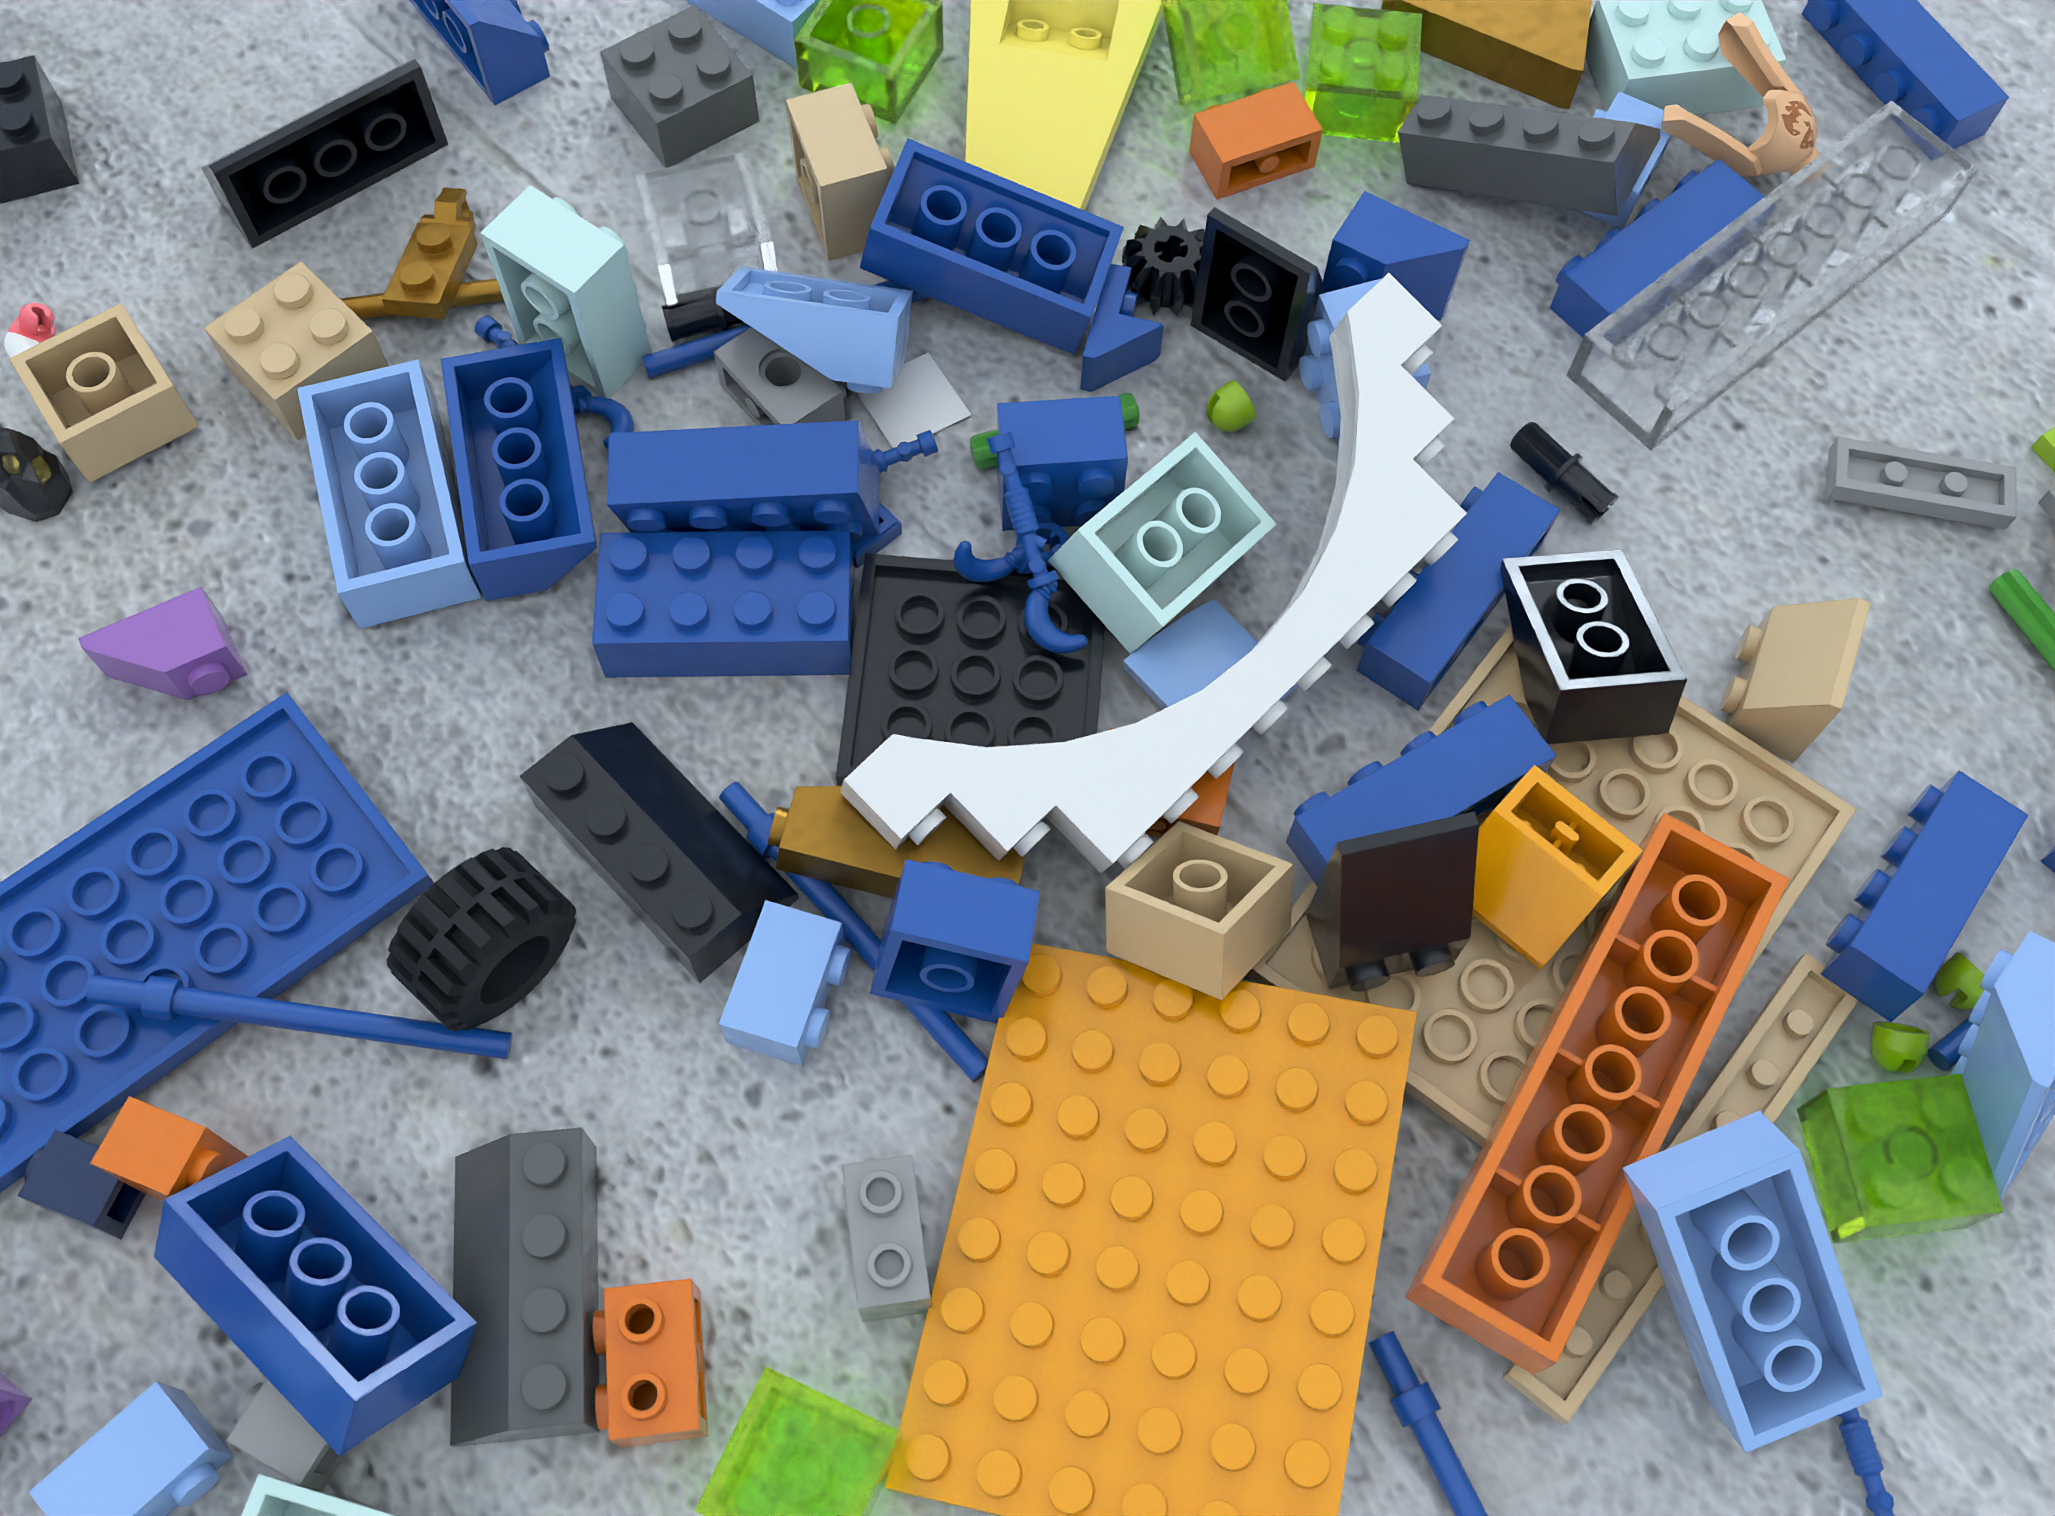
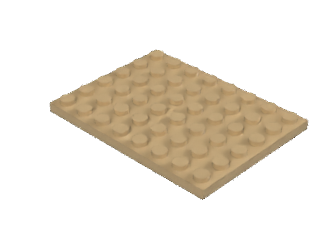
M1511 625L1428 731H1433L1435 736H1438L1453 727L1455 718L1473 704L1484 701L1487 706H1490L1509 694L1538 731L1525 700ZM1681 696L1668 734L1548 744L1557 756L1546 774L1637 846H1639L1640 842L1660 817L1666 813L1790 879L1738 988L1857 810V808L1684 696ZM1493 810L1477 819L1479 828ZM1622 877L1542 970H1539L1472 915L1471 938L1458 958L1454 960L1455 965L1444 972L1425 977L1416 976L1414 970L1392 974L1387 983L1359 992L1351 991L1350 985L1328 988L1306 918V913L1318 888L1312 880L1292 906L1291 928L1246 975L1258 984L1417 1012L1405 1091L1483 1147Z

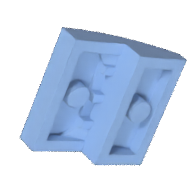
M1213 599L1182 616L1141 645L1123 660V670L1163 710L1203 690L1250 653L1258 641ZM1294 684L1280 698V700H1284L1289 694H1291L1296 688H1298V686Z

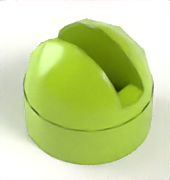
M1233 379L1219 387L1210 396L1206 405L1208 419L1222 431H1237L1257 419L1255 408L1242 386Z
M1957 951L1943 964L1937 973L1935 981L1937 994L1939 997H1944L1958 989L1959 991L1950 1000L1949 1006L1960 1010L1974 1009L1984 992L1980 985L1985 974Z
M1875 1021L1873 1022L1870 1039L1871 1055L1885 1071L1913 1072L1924 1062L1928 1053L1931 1033L1910 1025Z

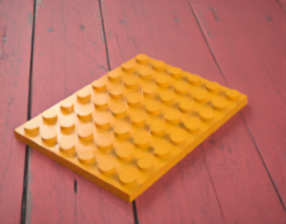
M1032 943L1029 963L1003 1018L998 1019L931 1294L932 1307L928 1308L885 1488L889 1491L994 1516H1338L1417 1012L1247 981H1240L1223 1000H1220L1127 960Z

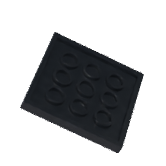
M865 553L836 771L837 786H842L843 780L892 734L981 747L1061 743L1096 734L1105 625L1057 572L1059 577L1057 579V592L1052 593V600L1049 601L1048 605L1050 618L1054 625L1065 633L1083 634L1087 638L1088 644L1076 652L1067 654L1052 653L1041 648L1032 640L1025 625L1024 609L1026 600L1033 590H1030L1026 581L1033 578L1032 572L1030 574H1020L1015 569L1009 575L995 581L972 582L958 573L954 567L953 560ZM1047 568L1048 572L1056 570L1055 568Z

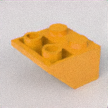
M1534 765L1497 805L1479 828L1472 915L1539 970H1542L1620 880L1643 850Z

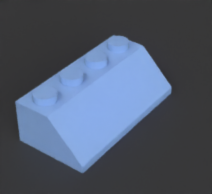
M2029 931L2014 955L2001 949L1989 966L1980 985L1984 992L1969 1017V1022L1973 1024L1958 1050V1053L1962 1056L1955 1065L1947 1082L1957 1088L1949 1114L1983 1202L1995 1209L2055 1115V943Z

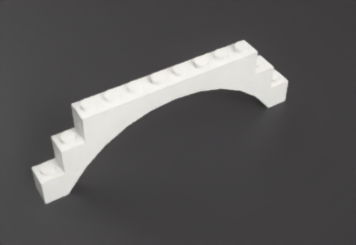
M1388 273L1346 312L1329 336L1333 353L1341 422L1336 486L1318 549L1282 615L1250 653L1207 687L1137 723L1061 743L981 747L892 734L843 780L840 793L895 850L909 837L917 845L922 843L947 818L939 810L944 805L998 861L1012 849L1023 857L1051 830L1042 821L1046 817L1100 873L1105 871L1115 861L1124 869L1130 866L1154 842L1145 832L1161 816L1172 824L1199 797L1191 786L1206 771L1215 779L1224 773L1244 753L1236 742L1251 727L1261 735L1288 709L1280 698L1294 684L1305 692L1331 667L1332 664L1324 655L1338 641L1348 649L1375 623L1366 613L1380 599L1388 607L1392 606L1417 581L1409 571L1422 558L1432 566L1458 541V538L1450 530L1467 513L1423 469L1446 446L1438 436L1454 418L1412 377L1434 353L1426 344L1442 325Z

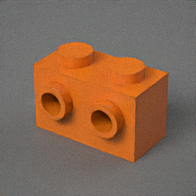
M691 1278L604 1288V1310H596L593 1315L594 1347L597 1355L606 1354L607 1384L597 1385L595 1392V1412L598 1429L608 1430L609 1441L619 1447L708 1437L701 1290Z

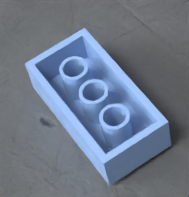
M419 359L297 388L337 593L358 628L362 629L482 598L480 588L468 562L461 505L437 401Z
M1760 1110L1622 1168L1707 1399L1745 1453L1883 1396L1801 1152Z

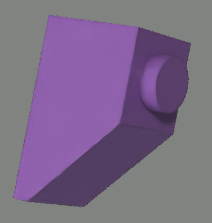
M202 587L78 638L81 648L107 677L184 700H190L199 695L216 693L224 689L229 682L247 675L222 614Z

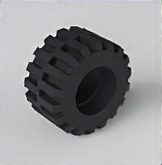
M502 847L498 850L493 848L460 863L423 893L403 918L397 928L398 931L390 942L388 948L390 954L386 959L387 967L445 1027L452 1031L460 1029L464 1031L494 1019L512 1008L542 981L565 949L575 927L576 919L574 917L577 912L575 906L519 852L513 851L509 847Z

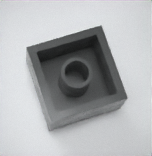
M696 5L600 51L611 99L666 169L760 122L752 73Z

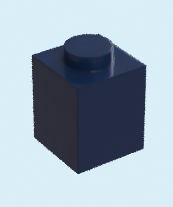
M54 1130L46 1146L40 1148L29 1161L24 1176L25 1183L17 1196L47 1211L122 1239L146 1194L90 1164L99 1146Z

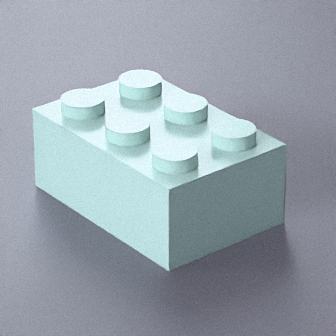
M1597 0L1589 21L1585 57L1605 112L1609 110L1619 91L1663 110L1665 106L1677 104L1694 115L1764 106V97L1722 55L1718 37L1725 21L1741 12L1755 23L1767 47L1783 68L1787 60L1762 0Z
M530 185L480 232L520 344H528L561 338L564 345L568 375L597 395L610 398L643 364L641 356L651 354L645 329L646 322L642 317L636 294L637 286L633 281L627 258V247L622 239L611 229L604 226L597 228L581 218L565 200L559 197L551 199Z
M1194 432L1080 527L1048 561L1131 654L1164 627L1277 524L1202 438Z

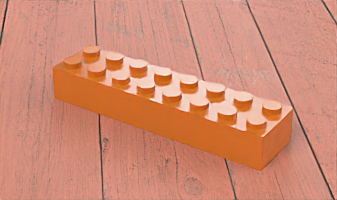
M1666 813L1660 817L1640 842L1639 847L1643 850L1642 853L1623 875L1404 1297L1533 1375L1557 1363L1635 1202L1622 1168L1659 1152L1790 880Z

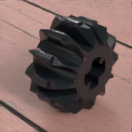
M1160 216L1154 229L1139 225L1137 232L1134 234V239L1127 240L1122 252V263L1124 264L1122 266L1131 267L1129 290L1138 293L1137 304L1150 302L1153 316L1161 307L1170 308L1176 317L1183 310V304L1193 308L1205 233L1204 229L1187 231L1184 218L1177 226H1168Z

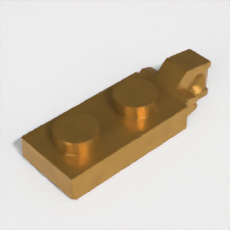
M444 187L435 200L434 215L424 214L420 218V222L417 223L383 295L382 301L387 315L433 319L446 318L478 245L474 234L476 224L474 223L473 211H470L466 199V189Z

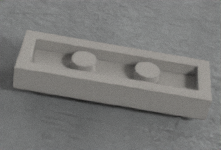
M1837 437L1829 448L1827 499L2006 530L2017 518L2016 467Z

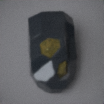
M0 427V508L11 515L35 522L59 515L73 490L69 475L57 456L44 450L34 438L13 429Z

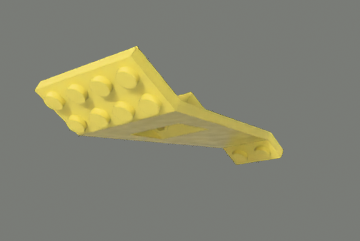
M970 0L964 161L1085 211L1168 0Z

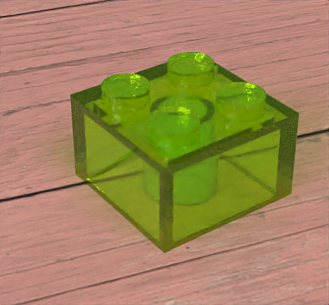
M821 0L794 39L799 87L810 92H817L852 82L861 105L869 103L875 117L896 124L944 50L943 2L940 0Z
M1161 0L1180 106L1281 86L1300 79L1287 0Z
M1313 3L1304 49L1301 94L1323 128L1322 135L1399 143L1398 131L1418 98L1422 14Z
M1961 1074L1827 1088L1797 1108L1833 1244L1966 1229L2004 1212Z
M765 1366L695 1511L704 1516H869L903 1440L902 1434L899 1430Z

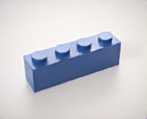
M1808 0L1802 12V15L1812 27L1818 31L1842 57L1845 63L1854 70L1935 159L1985 135L2009 98L1997 83L1917 0Z
M1720 159L1700 173L1693 170L1680 180L1672 194L1664 200L1660 201L1655 198L1647 203L1638 213L1634 222L1622 230L1617 226L1610 230L1601 239L1592 253L1585 258H1582L1580 255L1572 258L1556 277L1555 281L1559 286L1549 308L1592 347L1599 351L1749 238L1769 199Z
M1497 472L1484 491L1476 486L1473 487L1460 505L1467 514L1452 531L1458 538V541L1432 566L1427 563L1420 574L1410 570L1409 573L1417 581L1395 602L1396 605L1387 617L1376 613L1372 618L1375 623L1358 639L1357 644L1362 646L1364 651L1356 671L1418 711L1504 597L1505 591L1500 570L1502 559L1534 556L1545 542L1560 512L1559 508L1500 472Z
M1510 694L1490 706H1487L1484 701H1480L1460 713L1453 721V727L1438 736H1435L1433 731H1427L1414 738L1401 750V757L1389 764L1382 766L1379 761H1375L1366 765L1348 780L1347 788L1329 797L1326 792H1320L1307 799L1294 811L1293 815L1295 818L1286 843L1318 887L1337 842L1470 812H1475L1478 819L1495 809L1534 765L1546 773L1557 755Z
M1960 770L1941 789L1929 784L1914 801L1907 812V815L1915 820L1913 826L1909 829L1904 825L1890 840L1880 856L1889 862L1885 871L1882 872L1877 868L1863 883L1853 899L1862 906L1857 916L1848 913L1834 929L1825 944L1834 953L1822 970L1821 975L1889 1022L1895 1020L1925 994L2028 817V814Z

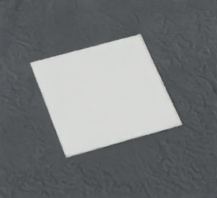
M929 352L903 364L891 389L882 388V392L875 394L856 392L892 448L897 447L899 443L904 441L911 442L917 440V434L931 430L932 434L971 416V413Z

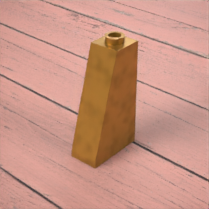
M1382 0L1380 13L1390 14L1386 33L1387 38L1558 108H1570L1584 70L1592 0Z
M842 786L795 787L790 809L777 806L767 843L779 847L775 868L777 870L892 899L906 859L921 863L928 861L940 862L948 865L954 871L988 879L993 877L1007 878L1017 884L1020 882L1025 855L1021 857L1012 849L998 861L944 805L939 810L947 818L922 843L917 845L909 837L895 850L840 793Z

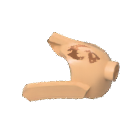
M1739 12L1725 21L1718 34L1721 53L1764 97L1763 102L1768 114V123L1764 134L1751 146L1746 147L1735 137L1677 104L1665 106L1661 131L1690 144L1714 161L1722 160L1741 177L1789 172L1794 179L1804 178L1811 174L1823 159V156L1815 147L1819 130L1812 107L1804 93L1800 92L1774 58L1755 23Z

